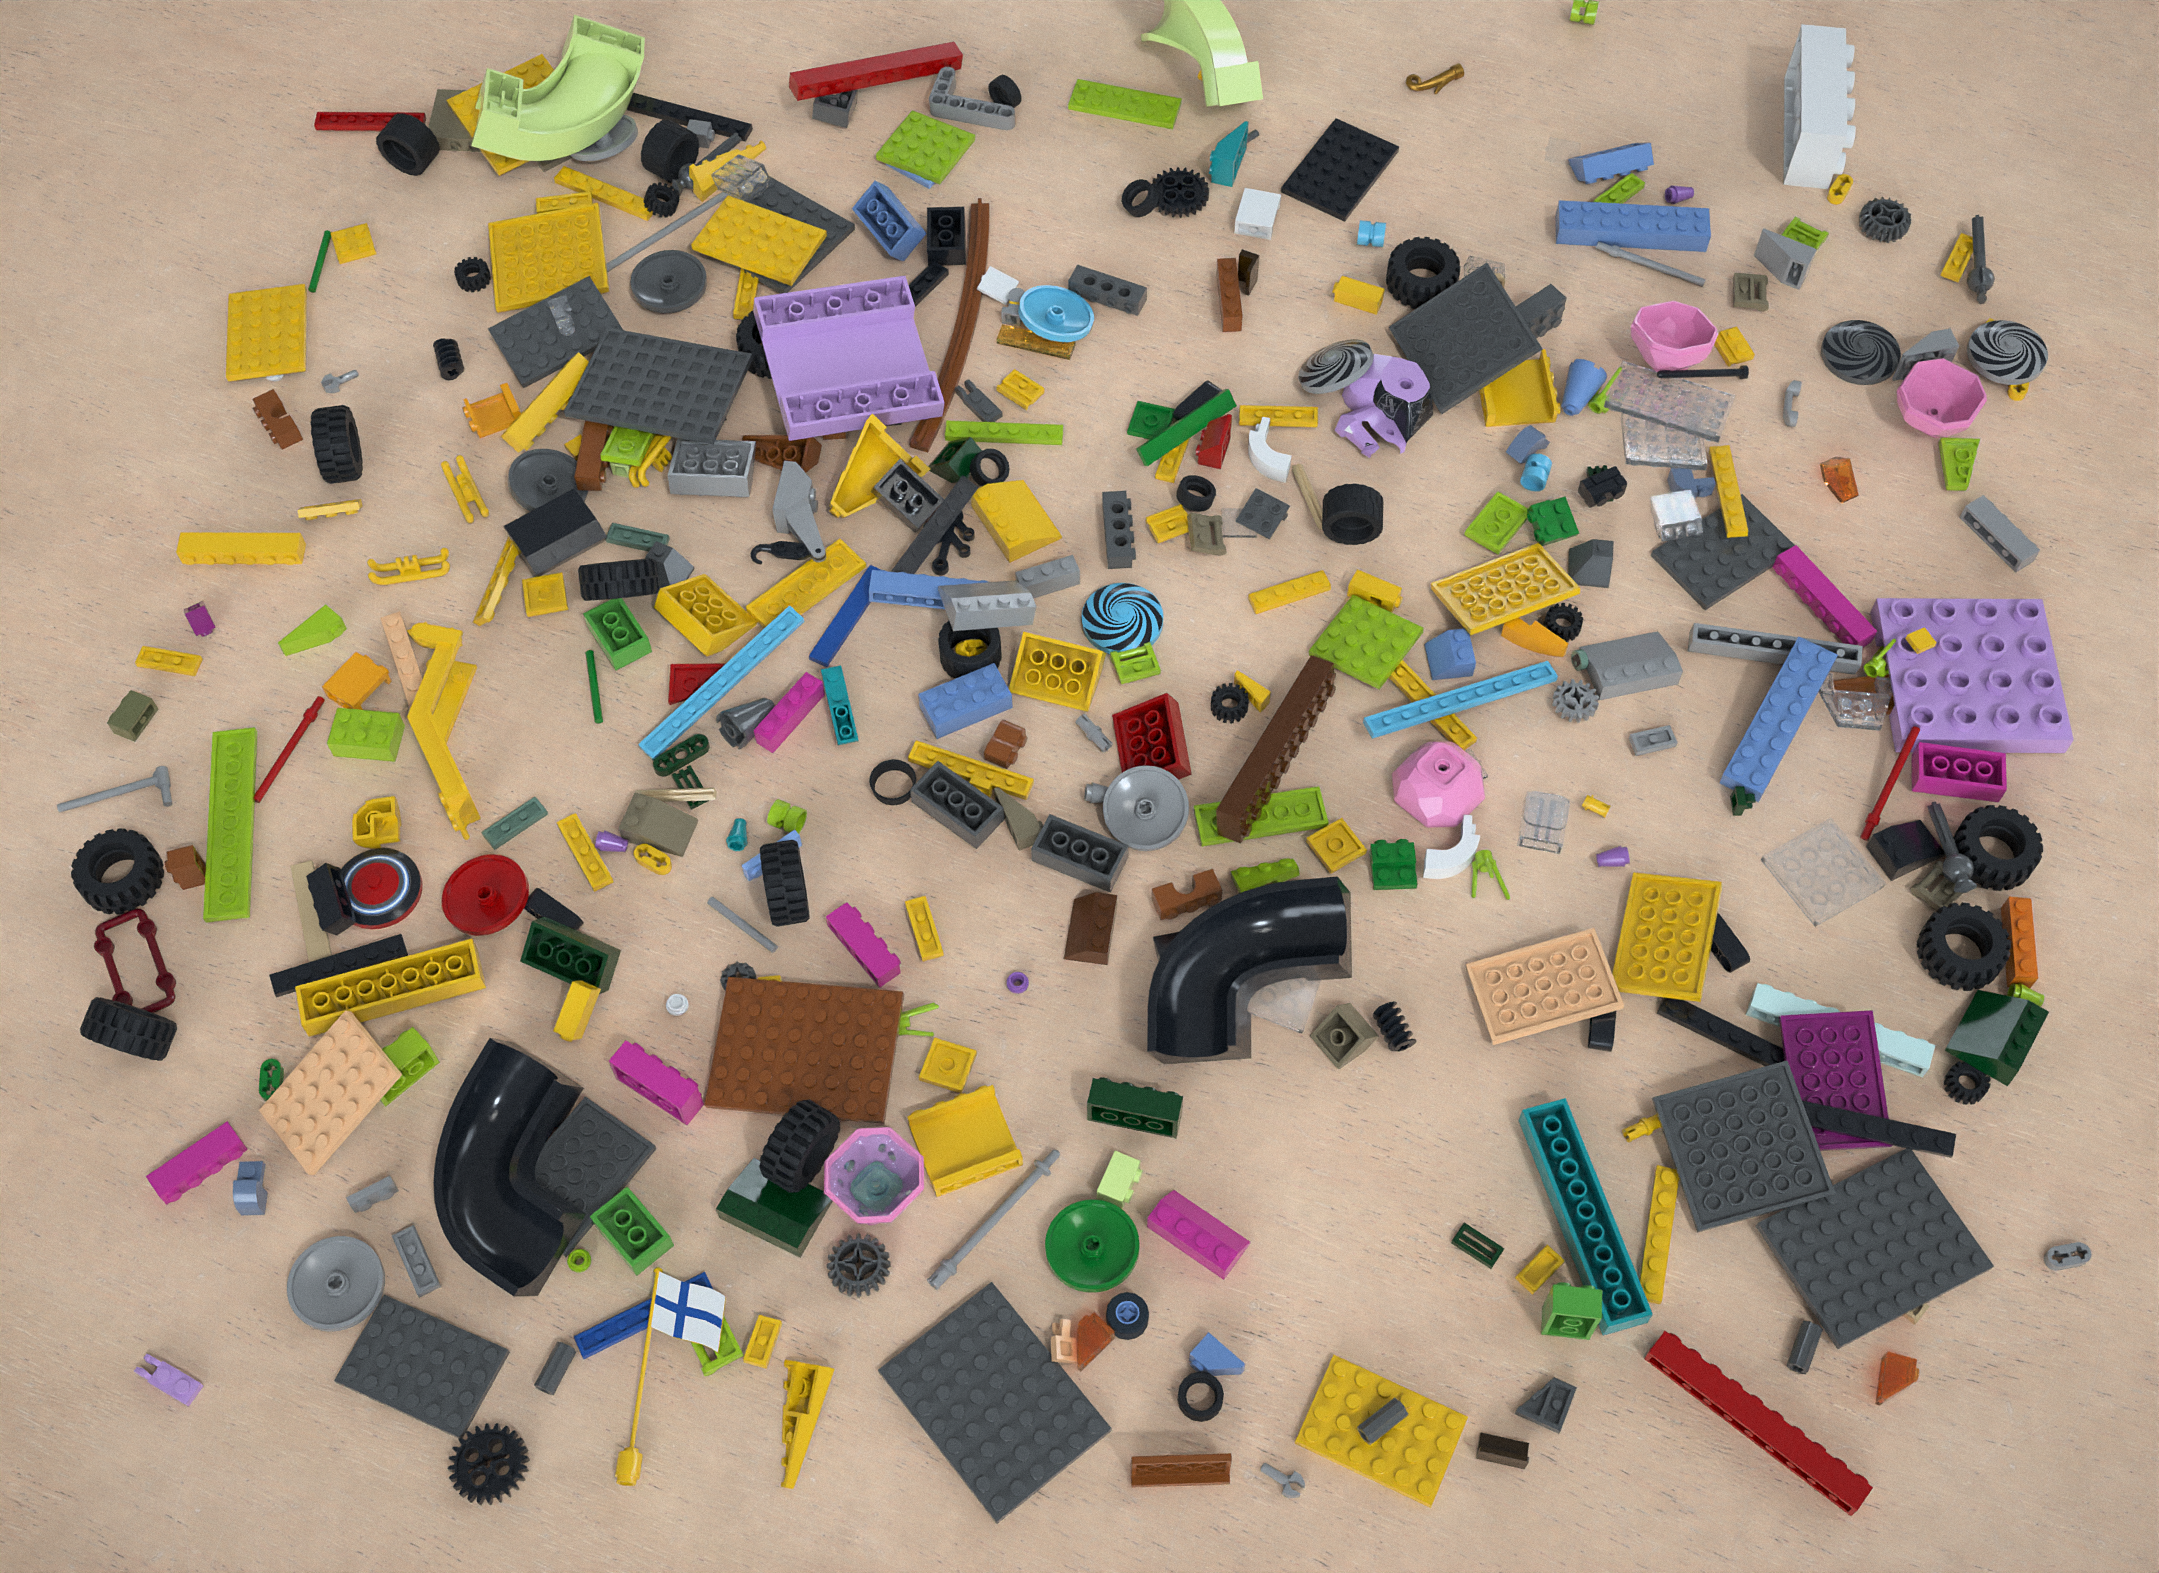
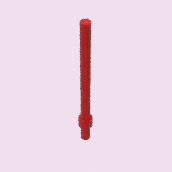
M317 696L312 706L306 709L303 714V720L254 795L255 802H261L308 726L317 718V712L323 705L324 698Z
M1915 726L1911 728L1872 812L1868 814L1865 820L1866 825L1861 833V839L1868 841L1874 827L1878 826L1881 820L1879 816L1918 737L1920 728Z

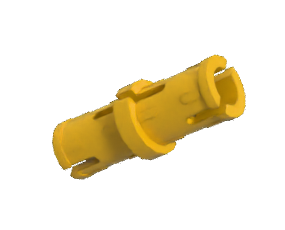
M1655 1114L1649 1118L1643 1117L1639 1119L1638 1123L1622 1129L1624 1138L1629 1137L1626 1141L1630 1143L1643 1135L1649 1136L1654 1130L1660 1128L1661 1124L1658 1115Z

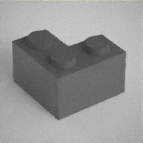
M858 89L837 93L836 95L816 97L813 103L812 119L847 128L857 104Z

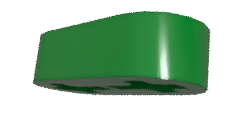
M276 1059L264 1061L260 1068L259 1094L264 1101H267L283 1083L284 1069ZM274 1066L277 1070H273L271 1077L268 1071ZM270 1085H272L275 1091H271V1095H268L266 1092L270 1091Z

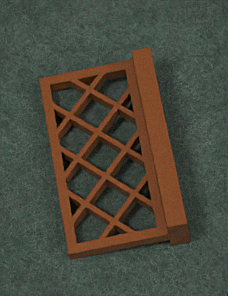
M1231 1453L1133 1456L1131 1457V1488L1230 1484L1232 1455Z

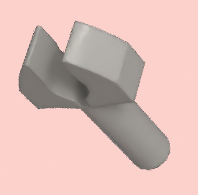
M352 370L338 377H333L330 373L324 376L321 383L326 393H337L340 391V384L358 377L359 374L357 370Z
M1267 1463L1261 1466V1472L1282 1484V1495L1287 1498L1300 1497V1493L1292 1490L1290 1484L1297 1483L1304 1489L1305 1482L1301 1474L1294 1471L1293 1475L1286 1476Z

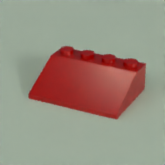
M1168 693L1162 694L1112 715L1122 773L1138 766H1155L1170 772L1178 780L1192 775L1179 703Z

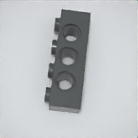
M1080 265L1076 266L1068 280V290L1075 292L1082 298L1124 311L1128 314L1138 316L1147 300V287Z
M1126 491L1102 492L1108 569L1132 568V560H1136L1135 547L1131 548V543H1134V531H1130V527H1133L1132 515H1128V510H1131V498H1127Z

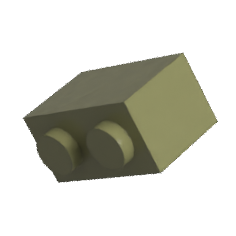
M130 690L122 699L116 711L111 714L107 724L114 734L135 742L158 711V707L152 698Z

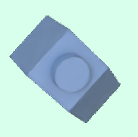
M1209 1332L1189 1355L1190 1365L1196 1372H1206L1213 1376L1240 1375L1245 1369V1363Z

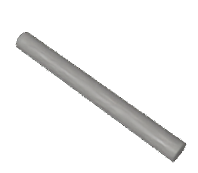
M711 897L707 903L769 951L774 953L777 950L778 946L717 899Z

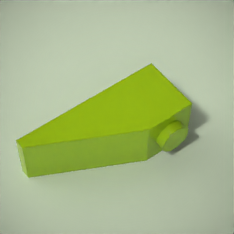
M325 604L279 641L278 644L283 654L288 656L332 642L335 638L341 636L347 628L342 618Z

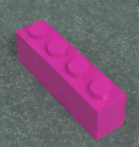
M805 672L754 729L756 743L774 753L825 696L823 682Z
M846 902L826 916L827 925L875 984L881 988L901 973V961L895 953L891 954L887 950L888 946L881 937L877 938L875 936V931L869 922L864 923L859 910L855 906L852 908Z
M227 1121L148 1174L146 1178L158 1196L168 1205L170 1202L180 1199L182 1194L191 1188L199 1186L210 1175L221 1171L223 1166L229 1162L240 1158L248 1149Z

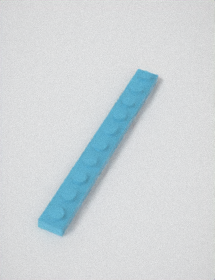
M789 605L638 744L639 747L654 761L656 757L671 746L805 622L804 618Z
M1545 661L1364 717L1363 724L1373 739L1555 682L1558 676L1549 661Z

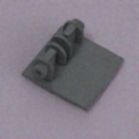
M1255 488L1237 517L1236 522L1270 539L1280 522L1286 520L1288 516L1286 512L1290 505Z

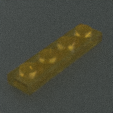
M1002 324L997 336V344L1067 360L1071 359L1076 346L1075 341H1052L1030 330Z

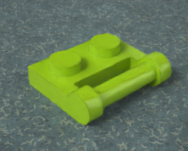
M1795 216L1782 233V236L1818 250L1826 241L1829 232L1825 230L1822 232L1800 221L1801 219Z
M1150 642L1144 643V646L1122 652H1110L1111 661L1114 664L1121 684L1161 674L1160 666ZM1146 654V655L1141 656V657L1129 659V660L1122 661V662L1120 661V660H1123V659H1127V658L1135 657V656H1138V655Z
M725 1317L723 1318L719 1354L714 1351L717 1359L711 1362L704 1346L691 1342L702 1365L701 1370L704 1376L712 1375L723 1366L744 1356Z

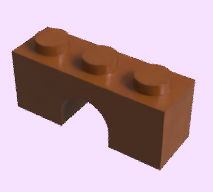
M274 389L252 399L255 404L253 410L258 418L262 417L261 423L266 431L270 430L269 436L274 444L278 443L283 450L303 440L297 425L290 415L280 418L286 415L287 412Z
M1210 869L1193 875L1192 887L1194 890L1188 894L1179 893L1172 882L1152 888L1151 899L1160 920L1174 919L1179 914L1185 912L1192 913L1200 907L1206 905L1213 906L1221 901L1223 890L1214 870Z

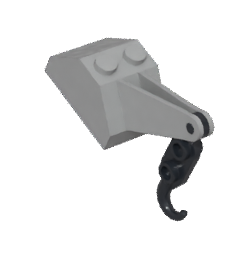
M784 461L772 510L777 533H792L799 543L778 541L771 544H759L750 553L752 561L756 564L761 565L763 563L756 558L757 553L761 551L783 559L805 560L811 557L815 562H823L826 559V551L813 516L814 512L818 510V500H815L816 489L813 488L810 477L797 462Z

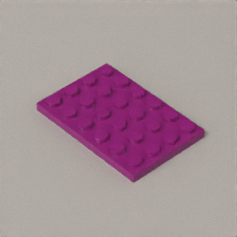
M1873 1010L1780 1015L1779 1023L1784 1060L1788 1061L1802 1101L1889 1119ZM1812 1128L1820 1151L1886 1148L1893 1146Z

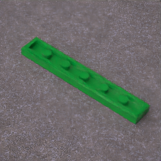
M1224 389L1136 448L1144 466H1149L1207 427L1208 422L1220 418L1235 408L1237 405L1230 390Z

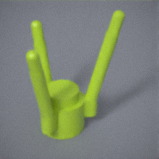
M1622 367L1617 369L1602 392L1599 393V389L1588 402L1589 408L1594 413L1600 414L1602 411L1607 413L1611 407L1625 398V395H1622L1608 404L1609 399L1605 395L1621 372Z
M1892 639L1885 648L1881 646L1870 661L1863 666L1865 673L1869 677L1875 678L1879 676L1883 678L1889 674L1888 669L1885 670L1886 662L1882 657L1894 645L1896 639Z
M1490 850L1478 851L1475 854V861L1472 862V898L1476 897L1478 869H1480L1481 872H1488L1490 878L1494 877V871L1506 899L1509 900L1510 895L1499 873L1496 861L1493 859L1492 852Z
M930 1003L902 1012L899 1035L933 1037V1032L907 1030V1027H911V1016L938 1009L939 1005Z

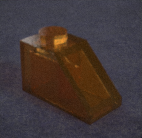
M1834 457L1820 463L1824 483L1840 503L1859 496L1850 458Z
M1095 1312L1090 1316H1084L1077 1325L1079 1326L1077 1328V1369L1080 1372L1115 1339V1331Z
M1887 1352L1881 1358L1876 1405L1884 1404L1907 1390L1914 1382H1917L1919 1377V1368H1916L1917 1359L1892 1352Z

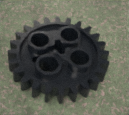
M1177 167L1176 171L1170 168L1169 172L1163 170V175L1157 174V179L1153 178L1152 186L1158 192V202L1155 208L1159 207V212L1165 211V215L1172 213L1173 218L1176 214L1180 218H1182V214L1189 217L1190 212L1196 215V209L1202 211V206H1206V201L1209 200L1208 182H1205V177L1200 178V173L1194 175L1193 169L1187 172L1186 167L1183 171H1180L1179 167Z
M486 1423L483 1431L476 1426L475 1434L467 1431L468 1439H458L462 1445L461 1447L452 1448L457 1454L456 1456H449V1460L454 1465L448 1467V1470L454 1473L449 1477L452 1482H456L453 1488L456 1491L460 1490L459 1495L462 1498L468 1495L467 1500L470 1503L477 1497L479 1505H482L485 1499L489 1505H492L493 1498H497L501 1503L503 1494L512 1497L510 1489H520L516 1482L526 1480L521 1473L529 1471L528 1467L523 1464L530 1461L529 1457L524 1455L528 1452V1448L522 1446L524 1440L521 1437L517 1438L518 1434L515 1430L510 1433L508 1426L501 1430L498 1423L491 1429L490 1425ZM502 1443L501 1450L493 1453L494 1445ZM479 1453L476 1461H468L471 1454ZM491 1460L490 1467L486 1468L488 1465L487 1461ZM503 1466H509V1471L505 1475H499V1471ZM479 1476H486L485 1481L481 1485H475V1481Z

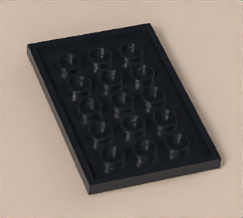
M1335 118L1283 184L1281 193L1345 222L1399 152V146Z

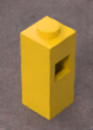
M1341 276L1339 282H1335L1332 293H1335L1334 302L1377 315L1383 302L1385 289Z
M1358 569L1348 585L1347 596L1352 597V595H1356L1392 613L1395 607H1400L1403 600L1401 587Z
M582 980L572 981L553 1032L560 1034L561 1039L569 1042L582 1039L601 989Z

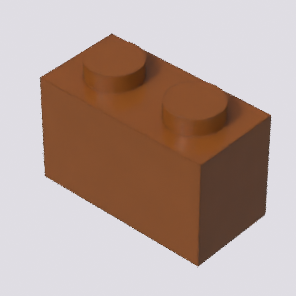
M193 845L167 851L165 868L167 873L172 874L175 883H178L183 890L205 885L206 864Z

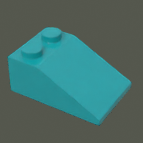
M1243 122L1217 143L1215 151H1211L1210 161L1212 163L1209 168L1211 183L1233 187L1247 149L1249 122Z

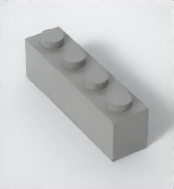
M1984 495L1965 506L1960 519L2015 573L2034 562L2040 549Z

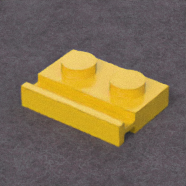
M1737 326L1719 332L1714 345L1728 367L1731 364L1743 363L1754 358L1753 350Z
M1014 369L1002 380L1000 385H997V391L1027 410L1029 405L1035 403L1044 394V387Z
M1181 504L1150 515L1145 520L1157 543L1189 532L1188 514Z

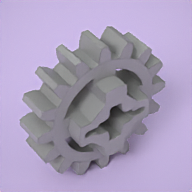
M1571 679L1570 684L1563 681L1562 686L1558 685L1556 691H1554L1552 705L1557 706L1555 712H1562L1561 718L1563 719L1567 716L1569 717V722L1573 718L1578 723H1580L1581 718L1587 721L1589 716H1594L1599 705V696L1595 695L1596 689L1590 690V683L1583 685L1582 680L1579 683H1575V680Z

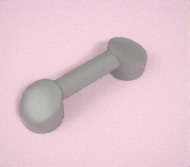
M1792 381L1785 391L1783 419L1787 426L1795 427L1797 424L1798 411H1792L1791 409L1793 396H1799L1801 381Z

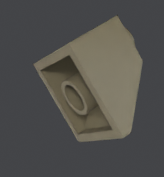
M1351 1003L1337 1005L1310 1035L1338 1069H1341L1365 1052L1379 1037Z

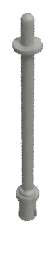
M1053 1150L1042 1162L1035 1160L1034 1165L1036 1169L951 1259H943L940 1262L941 1266L927 1279L932 1287L938 1290L951 1275L954 1276L957 1273V1265L1042 1175H1051L1048 1168L1059 1158L1060 1152L1058 1150Z

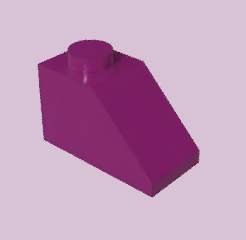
M203 601L184 609V614L196 636L201 635V637L213 633L212 629L216 627Z

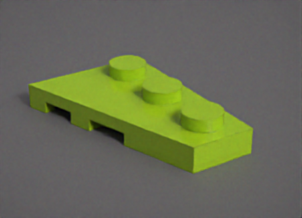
M1940 438L1938 443L1946 490H1967L1980 439Z
M1284 858L1273 863H1260L1258 866L1249 868L1240 867L1237 870L1231 871V879L1239 893L1264 886L1270 882H1284L1300 875L1299 867L1294 858Z

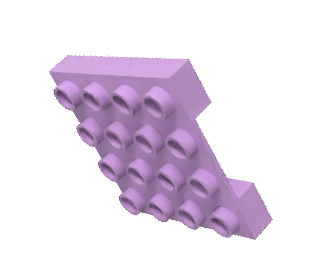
M906 276L754 298L753 312L789 441L863 429L866 420L872 413L884 425L941 417L943 415V396L935 371H929L914 322L915 305Z
M1876 599L1870 612L1872 625L1877 630L1875 635L1876 646H1884L1885 648L1892 639H1896L1894 645L1886 653L1895 704L1889 715L1895 752H1901L1911 728L1915 726L1920 728V732L1910 752H1914L1917 744L1922 742L2000 753H2066L2074 739L2042 599ZM1925 627L1937 643L1935 647L1917 654L1905 638L1907 634Z

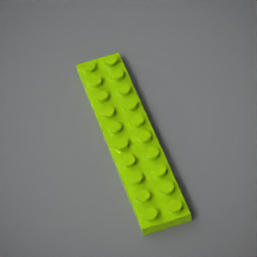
M255 727L213 732L203 912V919L206 923L250 918L257 730Z

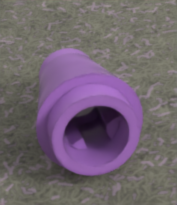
M1672 185L1665 190V200L1671 204H1676L1694 196V189L1692 187Z
M608 831L598 832L595 848L600 849V851L626 852L628 846L627 839Z
M1621 845L1596 854L1598 867H1625V864H1630L1627 847H1621Z

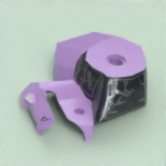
M1374 354L1373 363L1367 372L1352 384L1344 387L1342 397L1348 408L1353 411L1341 415L1335 431L1341 437L1346 436L1362 450V454L1370 458L1371 454L1375 453L1380 447L1362 426V421H1368L1370 426L1387 442L1396 444L1400 448V454L1405 452L1408 440L1433 416L1430 383L1424 372L1415 362Z

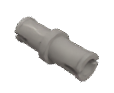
M1086 714L1078 717L1076 724L1087 734L1086 737L1089 740H1093L1102 752L1108 751L1113 743L1101 732L1102 729L1096 726Z

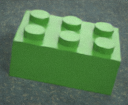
M622 598L611 599L583 613L588 629L615 670L652 652L648 637Z
M628 1187L590 1216L594 1226L636 1276L674 1246L669 1234Z
M1565 1282L1553 1284L1542 1306L1541 1335L1590 1340L1602 1319V1290L1595 1289L1594 1286L1590 1285L1573 1287Z

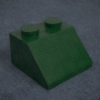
M971 437L950 441L928 466L930 468L929 471L951 483L958 482L962 475L968 479L970 477L971 460L982 450Z

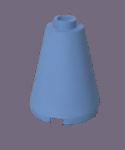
M1576 359L1574 363L1571 362L1561 405L1567 415L1579 414L1605 383L1607 373L1603 368L1597 369L1594 367L1595 363L1585 359Z

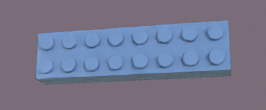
M1559 200L1555 215L1556 244L1597 246L1599 241L1610 246L1616 245L1622 248L1706 252L1711 238L1709 208Z
M1798 637L1724 771L1720 784L1732 790L1736 786L1744 787L1745 794H1755V800L1759 803L1838 656L1837 654Z

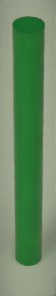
M328 230L324 231L308 288L312 293L316 292L331 239V232Z
M588 650L585 654L594 721L599 724L603 722L594 651Z

